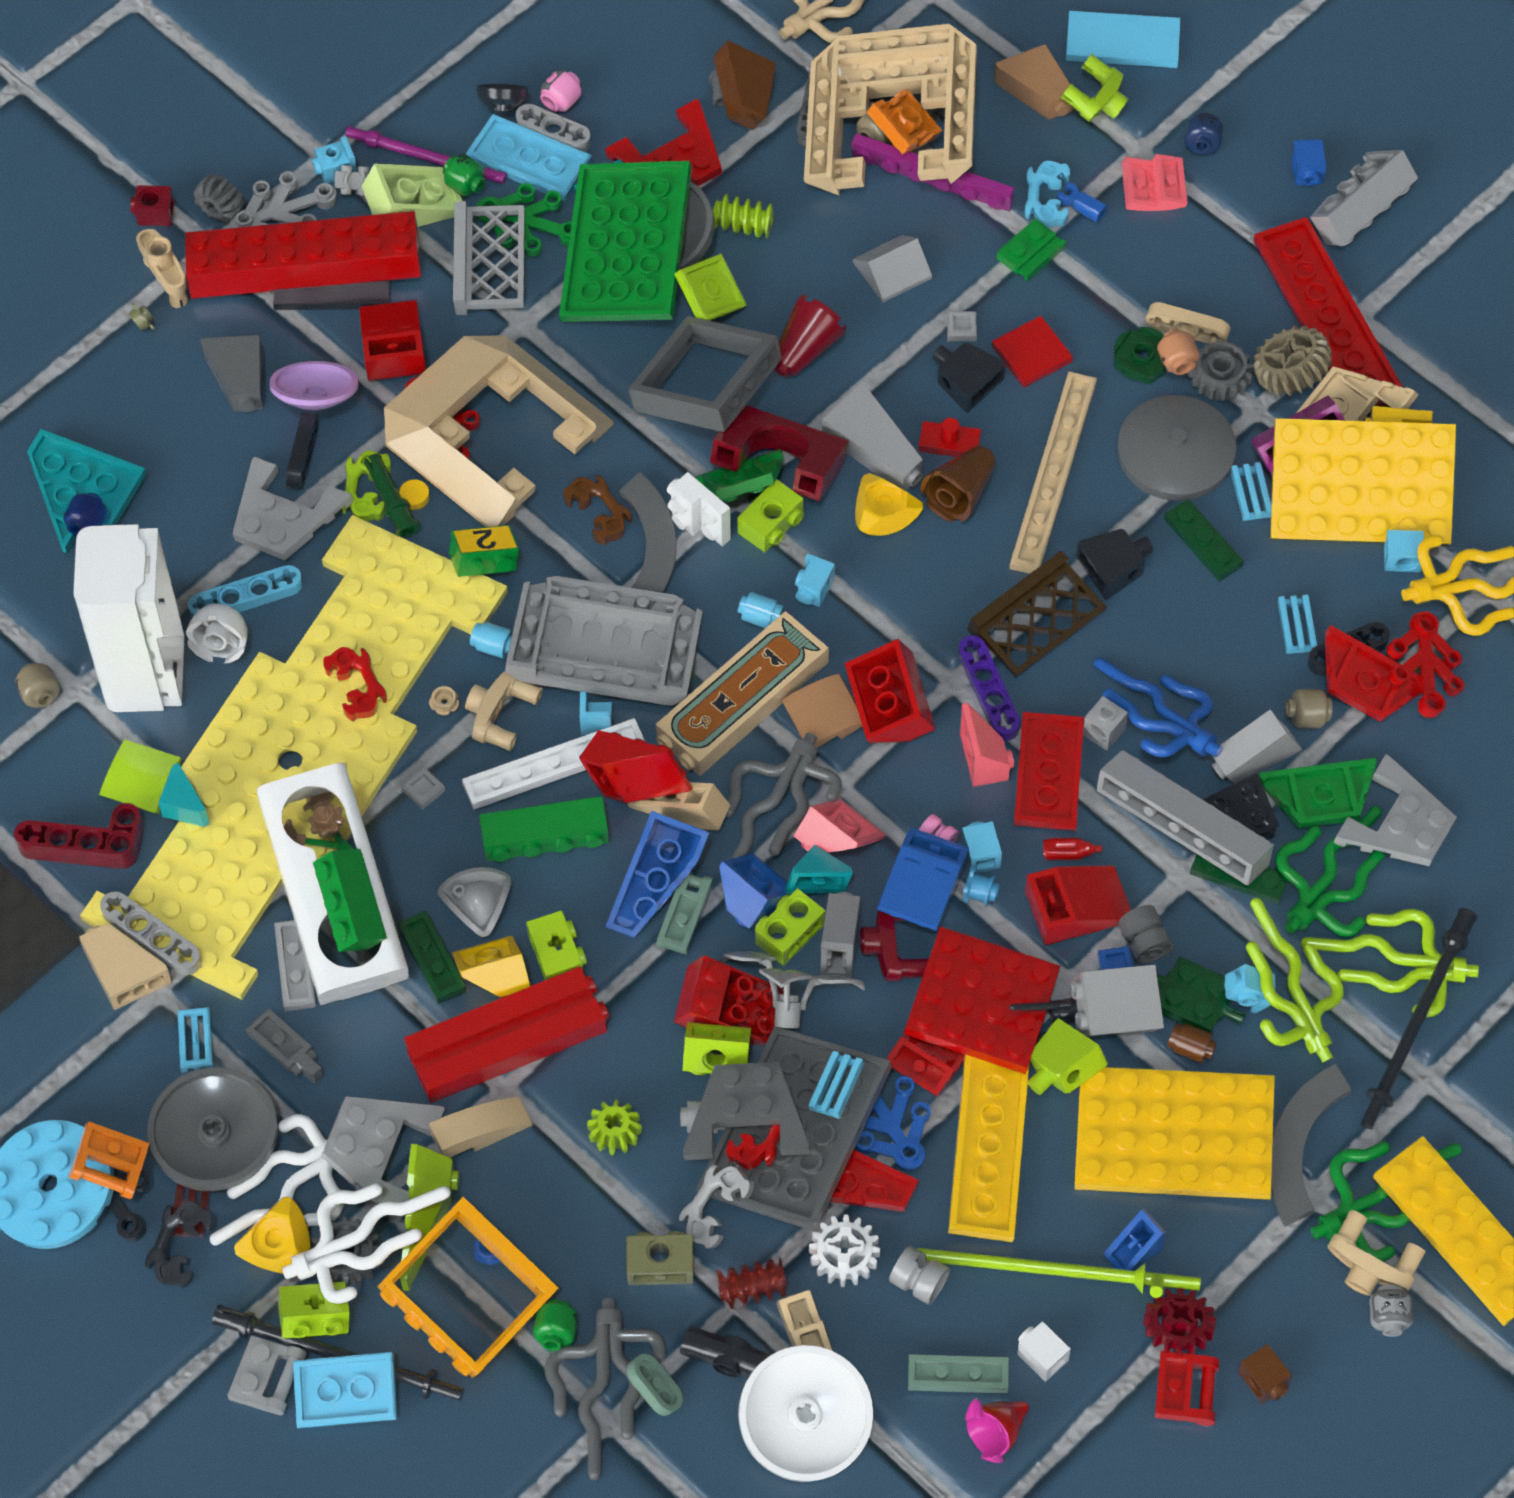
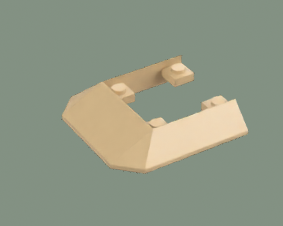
M950 24L843 35L835 39L811 61L804 182L839 196L840 189L865 187L866 162L864 157L842 159L844 118L861 117L867 114L869 99L893 97L898 92L908 89L911 94H921L923 110L946 107L944 148L919 151L918 177L920 181L948 178L950 184H952L973 164L976 43Z
M506 335L464 336L384 407L385 446L485 527L504 526L515 516V509L535 492L536 485L515 468L511 469L502 479L496 482L462 455L457 449L470 438V432L452 418L487 385L508 402L526 388L565 419L553 431V438L573 454H576L590 440L595 442L614 425V421Z

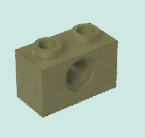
M672 1231L666 1235L639 1232L634 1234V1236H626L628 1285L693 1284L692 1234L686 1235L684 1232ZM656 1253L668 1255L663 1261H656L652 1258Z

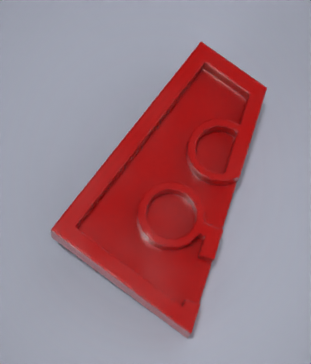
M853 1150L830 1202L905 1212L919 1185V1180Z

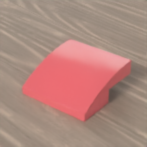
M1156 154L1153 160L1132 157L1124 158L1121 164L1127 210L1162 211L1187 206L1183 158Z

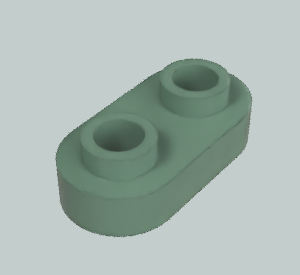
M640 1354L629 1362L627 1366L629 1380L656 1413L668 1416L682 1406L683 1395L680 1388L653 1356Z

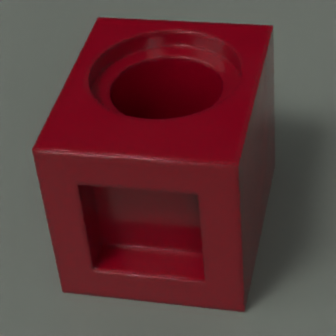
M137 185L136 196L131 197L130 211L131 214L136 215L138 225L172 226L175 202L171 186Z

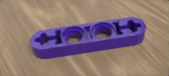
M973 635L963 638L959 644V660L988 724L1004 741H1010L1016 738L1020 729V719L985 642L980 637ZM968 647H972L974 651L977 650V662L974 663L973 654L970 651L967 652ZM980 670H986L990 672L992 677L987 681H980L975 677V674ZM990 695H998L1003 699V702L998 706H992L987 703L986 699ZM1004 713L1005 722L1011 725V729L1001 726V714Z

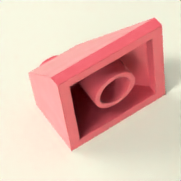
M963 703L961 708L960 737L972 786L1008 781L1010 768H1014L1012 751L1006 750L1004 739L969 703Z
M840 798L834 802L828 801L811 806L794 834V837L801 842V846L806 851H809L816 845L827 853L858 848L884 840L886 836L885 833Z

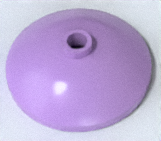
M307 361L287 365L273 373L270 378V390L279 400L291 406L311 411L336 406L348 400L358 389V377L353 370L337 363L325 361Z

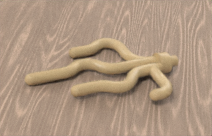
M793 0L799 6V10L796 14H792L784 20V27L779 30V34L783 39H787L790 36L796 39L808 29H811L823 40L832 43L839 36L852 35V28L845 27L838 32H831L820 21L826 18H846L852 16L861 9L864 0H852L849 5L844 7H826L834 0H815L811 4H809L808 0Z

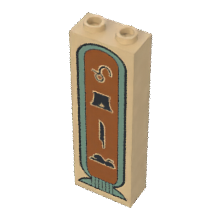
M785 611L656 723L657 743L670 748L674 755L678 757L679 763L686 770H693L700 777L783 704L781 699L800 689L829 663V647Z

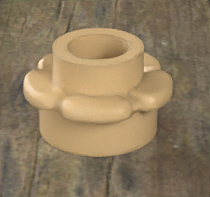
M438 687L433 691L429 700L430 708L436 710V713L439 715H448L459 707L458 694L450 687Z

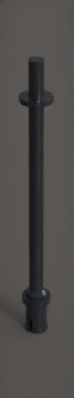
M1459 908L1450 930L1444 933L1443 940L1446 946L1377 1089L1369 1088L1366 1092V1096L1371 1100V1103L1361 1121V1125L1367 1129H1373L1383 1107L1393 1106L1394 1099L1389 1093L1457 951L1465 949L1469 943L1467 937L1474 922L1477 920L1476 913L1469 909Z
M219 1304L217 1306L219 1312L215 1310L212 1318V1325H218L239 1332V1336L244 1338L256 1334L326 1358L360 1355L308 1337L282 1339L281 1328L259 1322L257 1317H255V1313L250 1311L242 1313ZM394 1366L395 1380L421 1388L422 1398L427 1399L434 1392L458 1401L462 1399L464 1388L437 1380L436 1370H430L427 1376Z

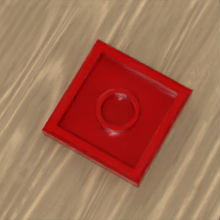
M1041 316L992 341V348L1002 361L1005 362V365L1023 388L1072 363L1073 360L1071 353Z

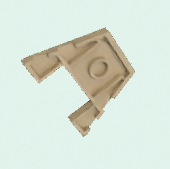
M1332 367L1297 413L1329 395L1338 406L1345 421H1363L1379 400L1390 408L1408 409L1418 397V394L1413 389L1407 387L1402 388L1395 386L1393 383L1381 382L1368 378L1365 375Z

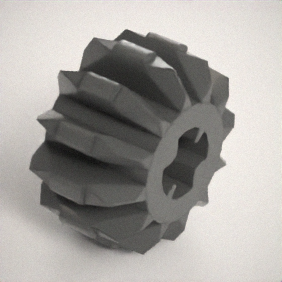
M209 174L197 185L193 193L195 203L201 207L200 211H204L209 218L213 217L217 222H228L234 215H237L244 203L242 193L236 189L237 185L230 183L229 179H223L220 174L216 176Z

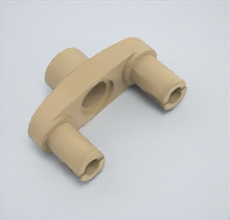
M154 229L142 230L138 233L136 241L138 249L143 256L144 264L150 268L168 293L170 305L174 308H181V300L183 306L188 303L185 291L187 282L180 263L172 251L170 241L162 237Z
M505 671L489 689L475 684L465 704L466 710L477 714L472 739L481 743H491L510 752L515 745L517 734L500 728L493 723L508 697L514 696L536 706L542 696L543 688L531 683L520 682Z
M1350 1210L1338 1234H1333L1327 1246L1336 1258L1351 1269L1345 1279L1346 1285L1367 1296H1371L1377 1283L1382 1286L1398 1285L1403 1288V1291L1408 1292L1415 1281L1413 1275L1425 1254V1250L1413 1243H1408L1396 1267L1389 1266L1357 1248L1355 1242L1367 1218L1357 1211Z

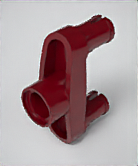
M877 910L876 926L861 927L860 929L861 954L877 955L885 981H900L901 978L923 977L928 958L900 959V956H897L894 923L907 920Z

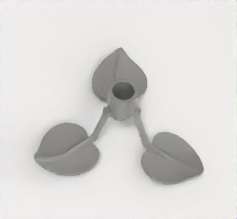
M729 952L723 954L720 960L722 963L730 959L757 961L767 967L759 969V973L770 981L773 1007L775 1008L774 1026L800 1028L801 1010H806L807 1000L815 986L825 983H851L865 991L864 982L844 975H811L796 970L783 971L774 969L772 961H776V957L762 952ZM810 979L801 1001H798L799 995L790 994V982ZM777 985L781 988L784 987V994H780V997L778 995Z

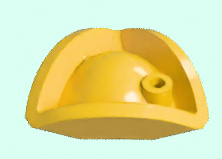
M868 473L863 475L855 507L856 525L860 531L875 536L893 534L911 524L923 510V502L903 489L874 474Z
M285 1196L274 1204L238 1240L234 1246L235 1254L257 1267L283 1273L282 1267L292 1264V1256L310 1250L308 1227L295 1201Z

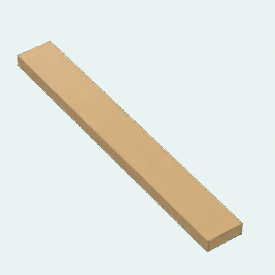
M1068 372L1011 558L1010 569L1030 574L1043 563L1096 387L1097 378Z

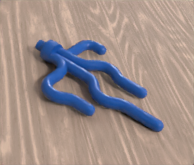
M1103 658L1095 659L1094 666L1099 671L1124 687L1148 694L1153 700V707L1156 713L1164 720H1153L1142 716L1135 704L1110 688L1104 690L1103 696L1127 711L1129 720L1138 728L1151 732H1165L1176 737L1165 745H1159L1148 738L1143 739L1141 742L1143 750L1157 757H1168L1184 746L1189 745L1193 751L1201 756L1211 754L1214 757H1218L1221 754L1223 747L1216 743V735L1206 729H1202L1198 725L1213 710V701L1209 694L1197 687L1184 685L1169 675L1165 674L1160 677V684L1181 697L1194 699L1201 704L1186 719L1166 706L1165 697L1161 689L1155 684L1136 679Z

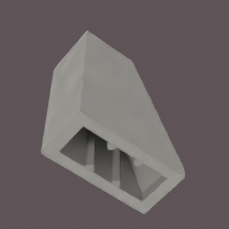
M1270 709L1220 745L1223 747L1221 754L1218 757L1212 756L1216 761L1212 764V767L1221 779L1227 777L1235 784L1297 754L1303 749L1287 726Z
M848 892L829 893L821 942V974H839L852 977L860 913V896H854Z

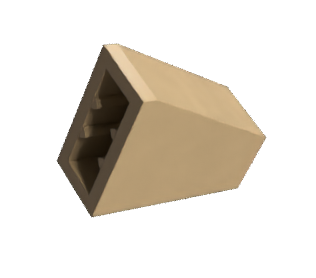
M109 923L92 927L85 934L79 936L83 950L114 1010L172 983L166 964Z

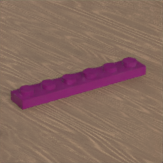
M857 133L852 140V157H864L866 164L882 167L889 173H899L908 176L915 182H925L934 185L941 191H951L960 194L967 200H977L986 203L991 208L997 210L1003 209L1010 212L1014 204V187L967 171L952 184H950L948 178L920 181L918 177V154L907 152L902 155L894 146Z

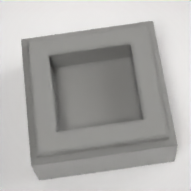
M976 311L947 312V341L977 340Z
M425 767L401 785L402 791L422 810L445 792V786Z

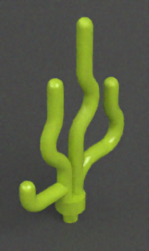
M1258 897L1253 898L1250 905L1274 948L1281 952L1288 960L1287 986L1295 1002L1294 1004L1277 994L1273 986V974L1258 944L1254 941H1249L1246 944V950L1260 975V987L1263 996L1270 1005L1288 1014L1296 1025V1028L1281 1034L1277 1032L1269 1019H1263L1260 1022V1028L1269 1042L1281 1047L1290 1045L1303 1038L1310 1055L1317 1053L1321 1062L1324 1063L1333 1058L1328 1048L1333 1042L1328 1033L1323 1029L1321 1017L1323 1013L1341 1003L1344 996L1341 979L1336 972L1323 962L1313 944H1305L1303 952L1311 967L1331 988L1330 996L1318 1001L1311 1007L1300 985L1302 962L1299 953L1294 946L1281 936L1262 900Z
M1403 909L1394 914L1370 913L1366 916V923L1371 926L1395 927L1408 921L1419 923L1422 927V947L1425 955L1398 952L1388 941L1381 936L1373 934H1363L1350 940L1304 937L1301 940L1302 947L1307 943H1311L1318 951L1345 953L1355 952L1364 947H1374L1394 964L1420 967L1408 972L1403 978L1396 981L1388 980L1378 973L1364 970L1341 969L1337 973L1343 982L1367 983L1387 993H1401L1411 988L1420 980H1429L1441 956L1434 944V922L1428 914L1418 909ZM1454 957L1426 1017H1434L1444 1009L1447 981L1464 983L1465 977L1478 978L1479 965L1466 964V958ZM1417 1005L1412 1008V1013H1414Z

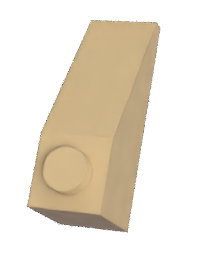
M690 782L693 787L690 792L627 803L632 809L647 814L654 811L704 830H719L730 807L728 801L714 784Z

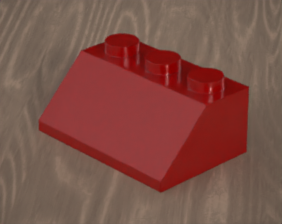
M899 639L844 663L865 737L869 743L907 742L936 729L913 652Z

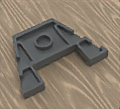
M779 1062L714 1065L683 1149L684 1160L714 1159V1128L780 1125V1152L782 1156L811 1154L808 1139Z

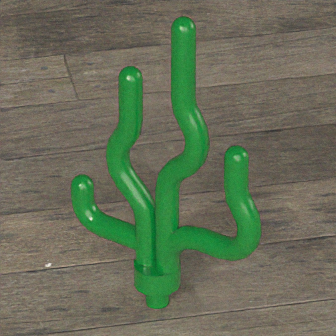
M1373 806L1360 819L1359 823L1370 828L1381 816L1382 809L1378 806ZM1312 826L1300 839L1287 842L1276 854L1275 863L1278 871L1299 892L1297 903L1287 912L1288 922L1284 925V928L1288 933L1294 934L1297 929L1305 931L1317 919L1339 936H1354L1365 926L1366 922L1363 917L1358 916L1350 924L1346 925L1327 912L1325 908L1334 902H1350L1359 898L1366 890L1369 874L1384 859L1385 854L1377 850L1370 854L1356 871L1352 888L1347 890H1331L1322 894L1337 875L1336 852L1344 847L1334 843L1336 836L1324 848L1323 860L1325 871L1311 887L1306 879L1288 863L1290 855L1305 851L1321 835V829L1318 826Z
M1382 1141L1366 1149L1349 1148L1340 1151L1333 1157L1330 1162L1329 1173L1340 1193L1341 1203L1335 1210L1318 1218L1319 1224L1310 1229L1314 1239L1317 1240L1325 1236L1328 1240H1331L1333 1234H1338L1350 1210L1364 1215L1367 1218L1365 1224L1373 1223L1385 1228L1395 1229L1403 1227L1411 1221L1403 1211L1394 1216L1373 1210L1363 1211L1380 1203L1388 1194L1378 1185L1377 1189L1354 1200L1351 1186L1342 1171V1167L1347 1162L1364 1163L1387 1154L1390 1151V1144L1388 1142ZM1452 1143L1437 1150V1152L1447 1161L1462 1152V1147L1459 1143ZM1362 1232L1355 1242L1357 1248L1383 1262L1395 1255V1249L1392 1246H1385L1379 1250L1372 1249Z

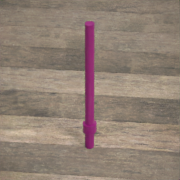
M348 126L345 134L346 137L365 142L366 146L375 149L382 147L444 166L451 157L384 137L381 132L371 129L365 131ZM484 167L485 179L505 184L507 173Z

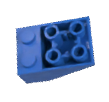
M910 827L896 858L877 910L916 923L922 927L937 930L962 876L969 847Z

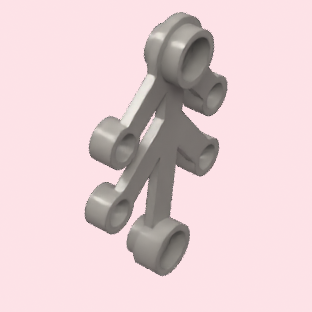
M286 171L279 177L280 187L269 207L258 212L263 200L270 197L271 191L268 182L263 180L257 181L253 185L254 195L246 209L239 211L237 215L231 218V228L269 225L263 223L269 220L281 223L316 220L312 214L298 216L292 214V212L315 204L321 209L333 208L337 204L336 189L328 183H322L317 186L314 193L285 202L291 190L297 187L295 173ZM260 189H265L263 192H258Z

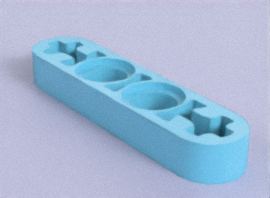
M286 565L197 593L188 602L190 616L192 618L199 610L198 606L204 604V606L215 604V599L218 600V604L228 605L238 612H242L293 596L302 588L301 572L295 566ZM290 577L293 583L287 584L284 578ZM272 581H275L277 589H273ZM262 584L268 587L266 593L262 595L252 593V589L256 585ZM233 593L239 596V600L234 604L223 602V598L228 594Z

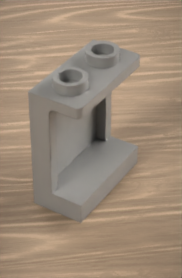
M1155 965L1085 971L1073 976L1074 981L1071 982V994L1077 1002L1078 1009L1075 1015V1024L1077 1030L1086 1037L1139 1031L1142 1033L1154 1032L1164 1028Z

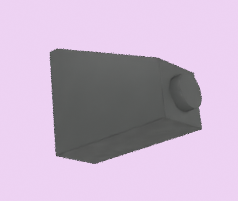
M260 336L201 338L204 359L233 411L251 412L253 410H263V351Z

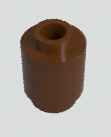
M1176 1023L1167 1047L1174 1049L1173 1053L1203 1063L1205 1058L1211 1060L1217 1042L1212 1040L1213 1033L1184 1023V1025Z

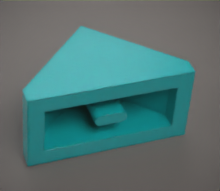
M179 763L172 765L158 802L162 817L202 827L209 825L206 809Z
M814 845L793 867L785 887L786 894H792L797 888L804 894L845 892L853 871L851 867Z

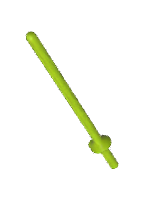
M916 1248L926 1254L927 1261L935 1259L942 1264L1131 1283L1142 1294L1144 1285H1150V1295L1154 1298L1162 1296L1163 1287L1200 1291V1277L1145 1272L1146 1262L1134 1271Z

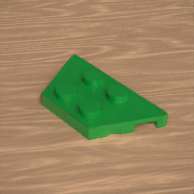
M779 449L747 459L737 472L722 467L694 476V478L721 501L731 502L736 500L738 495L747 492L759 493L764 491L766 486L774 484L784 463L783 453Z
M1376 758L1260 772L1259 777L1265 791L1298 829L1345 823L1348 817L1355 821L1360 820L1377 761Z

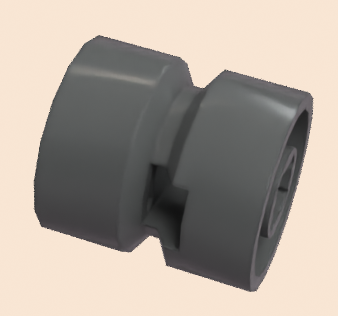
M1144 905L1129 911L1118 923L1126 941L1132 942L1129 947L1138 964L1155 962L1166 956L1174 946L1166 929L1161 927L1163 923L1155 907L1152 905Z

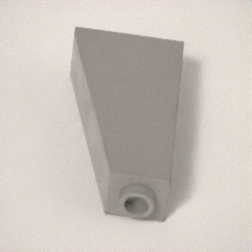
M860 382L822 419V431L849 440L846 453L877 476L904 491H907L910 487H915L922 479L923 459L863 383Z

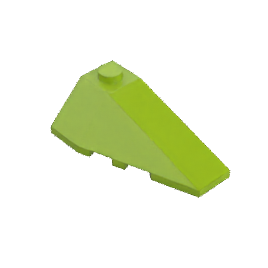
M411 1144L407 1176L409 1200L441 1186H446L451 1191L447 1199L405 1215V1229L409 1231L419 1229L422 1232V1240L446 1215L452 1202L453 1190L458 1191L460 1172L454 1170L453 1159L418 1144ZM421 1240L402 1248L401 1261ZM429 1248L400 1277L403 1291L410 1290Z

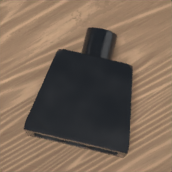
M963 343L954 352L941 345L933 354L932 359L940 364L937 379L939 385L966 413H969L1004 380L1005 362L970 343Z
M1118 529L1079 541L1076 558L1103 598L1107 600L1141 577L1145 563L1143 556L1152 553L1153 546L1147 536L1132 541L1125 530Z

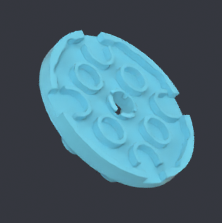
M64 1120L38 1122L14 1134L1 1147L0 1229L14 1240L38 1249L58 1248L71 1244L90 1232L98 1224L96 1220L102 1214L105 1206H109L113 1195L112 1189L81 1178L78 1181L68 1178L83 1134V1126ZM87 1159L85 1166L115 1176L114 1168ZM50 1175L56 1177V1187L51 1191H44L42 1187L46 1179Z

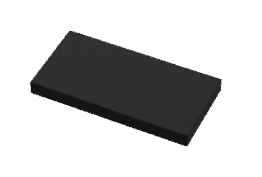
M391 280L274 290L273 307L274 310H352L363 306L390 303Z

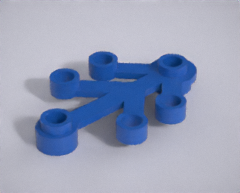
M901 1076L895 1082L896 1097L891 1112L879 1094L873 1107L878 1118L869 1116L864 1129L888 1134L894 1144L877 1141L874 1139L873 1134L868 1131H862L856 1144V1149L861 1153L872 1152L892 1157L899 1168L912 1171L918 1169L925 1160V1149L920 1144L924 1125L930 1119L931 1109L925 1102H917L912 1106L911 1117L913 1122L906 1138L900 1127L908 1099L914 1093V1081L908 1076ZM901 1084H908L911 1088L903 1091L899 1086ZM919 1109H923L927 1112V1114L924 1116H918L915 1114V1112ZM862 1139L871 1141L868 1146H862L859 1142ZM906 1150H912L915 1152V1155L906 1157L903 1153Z

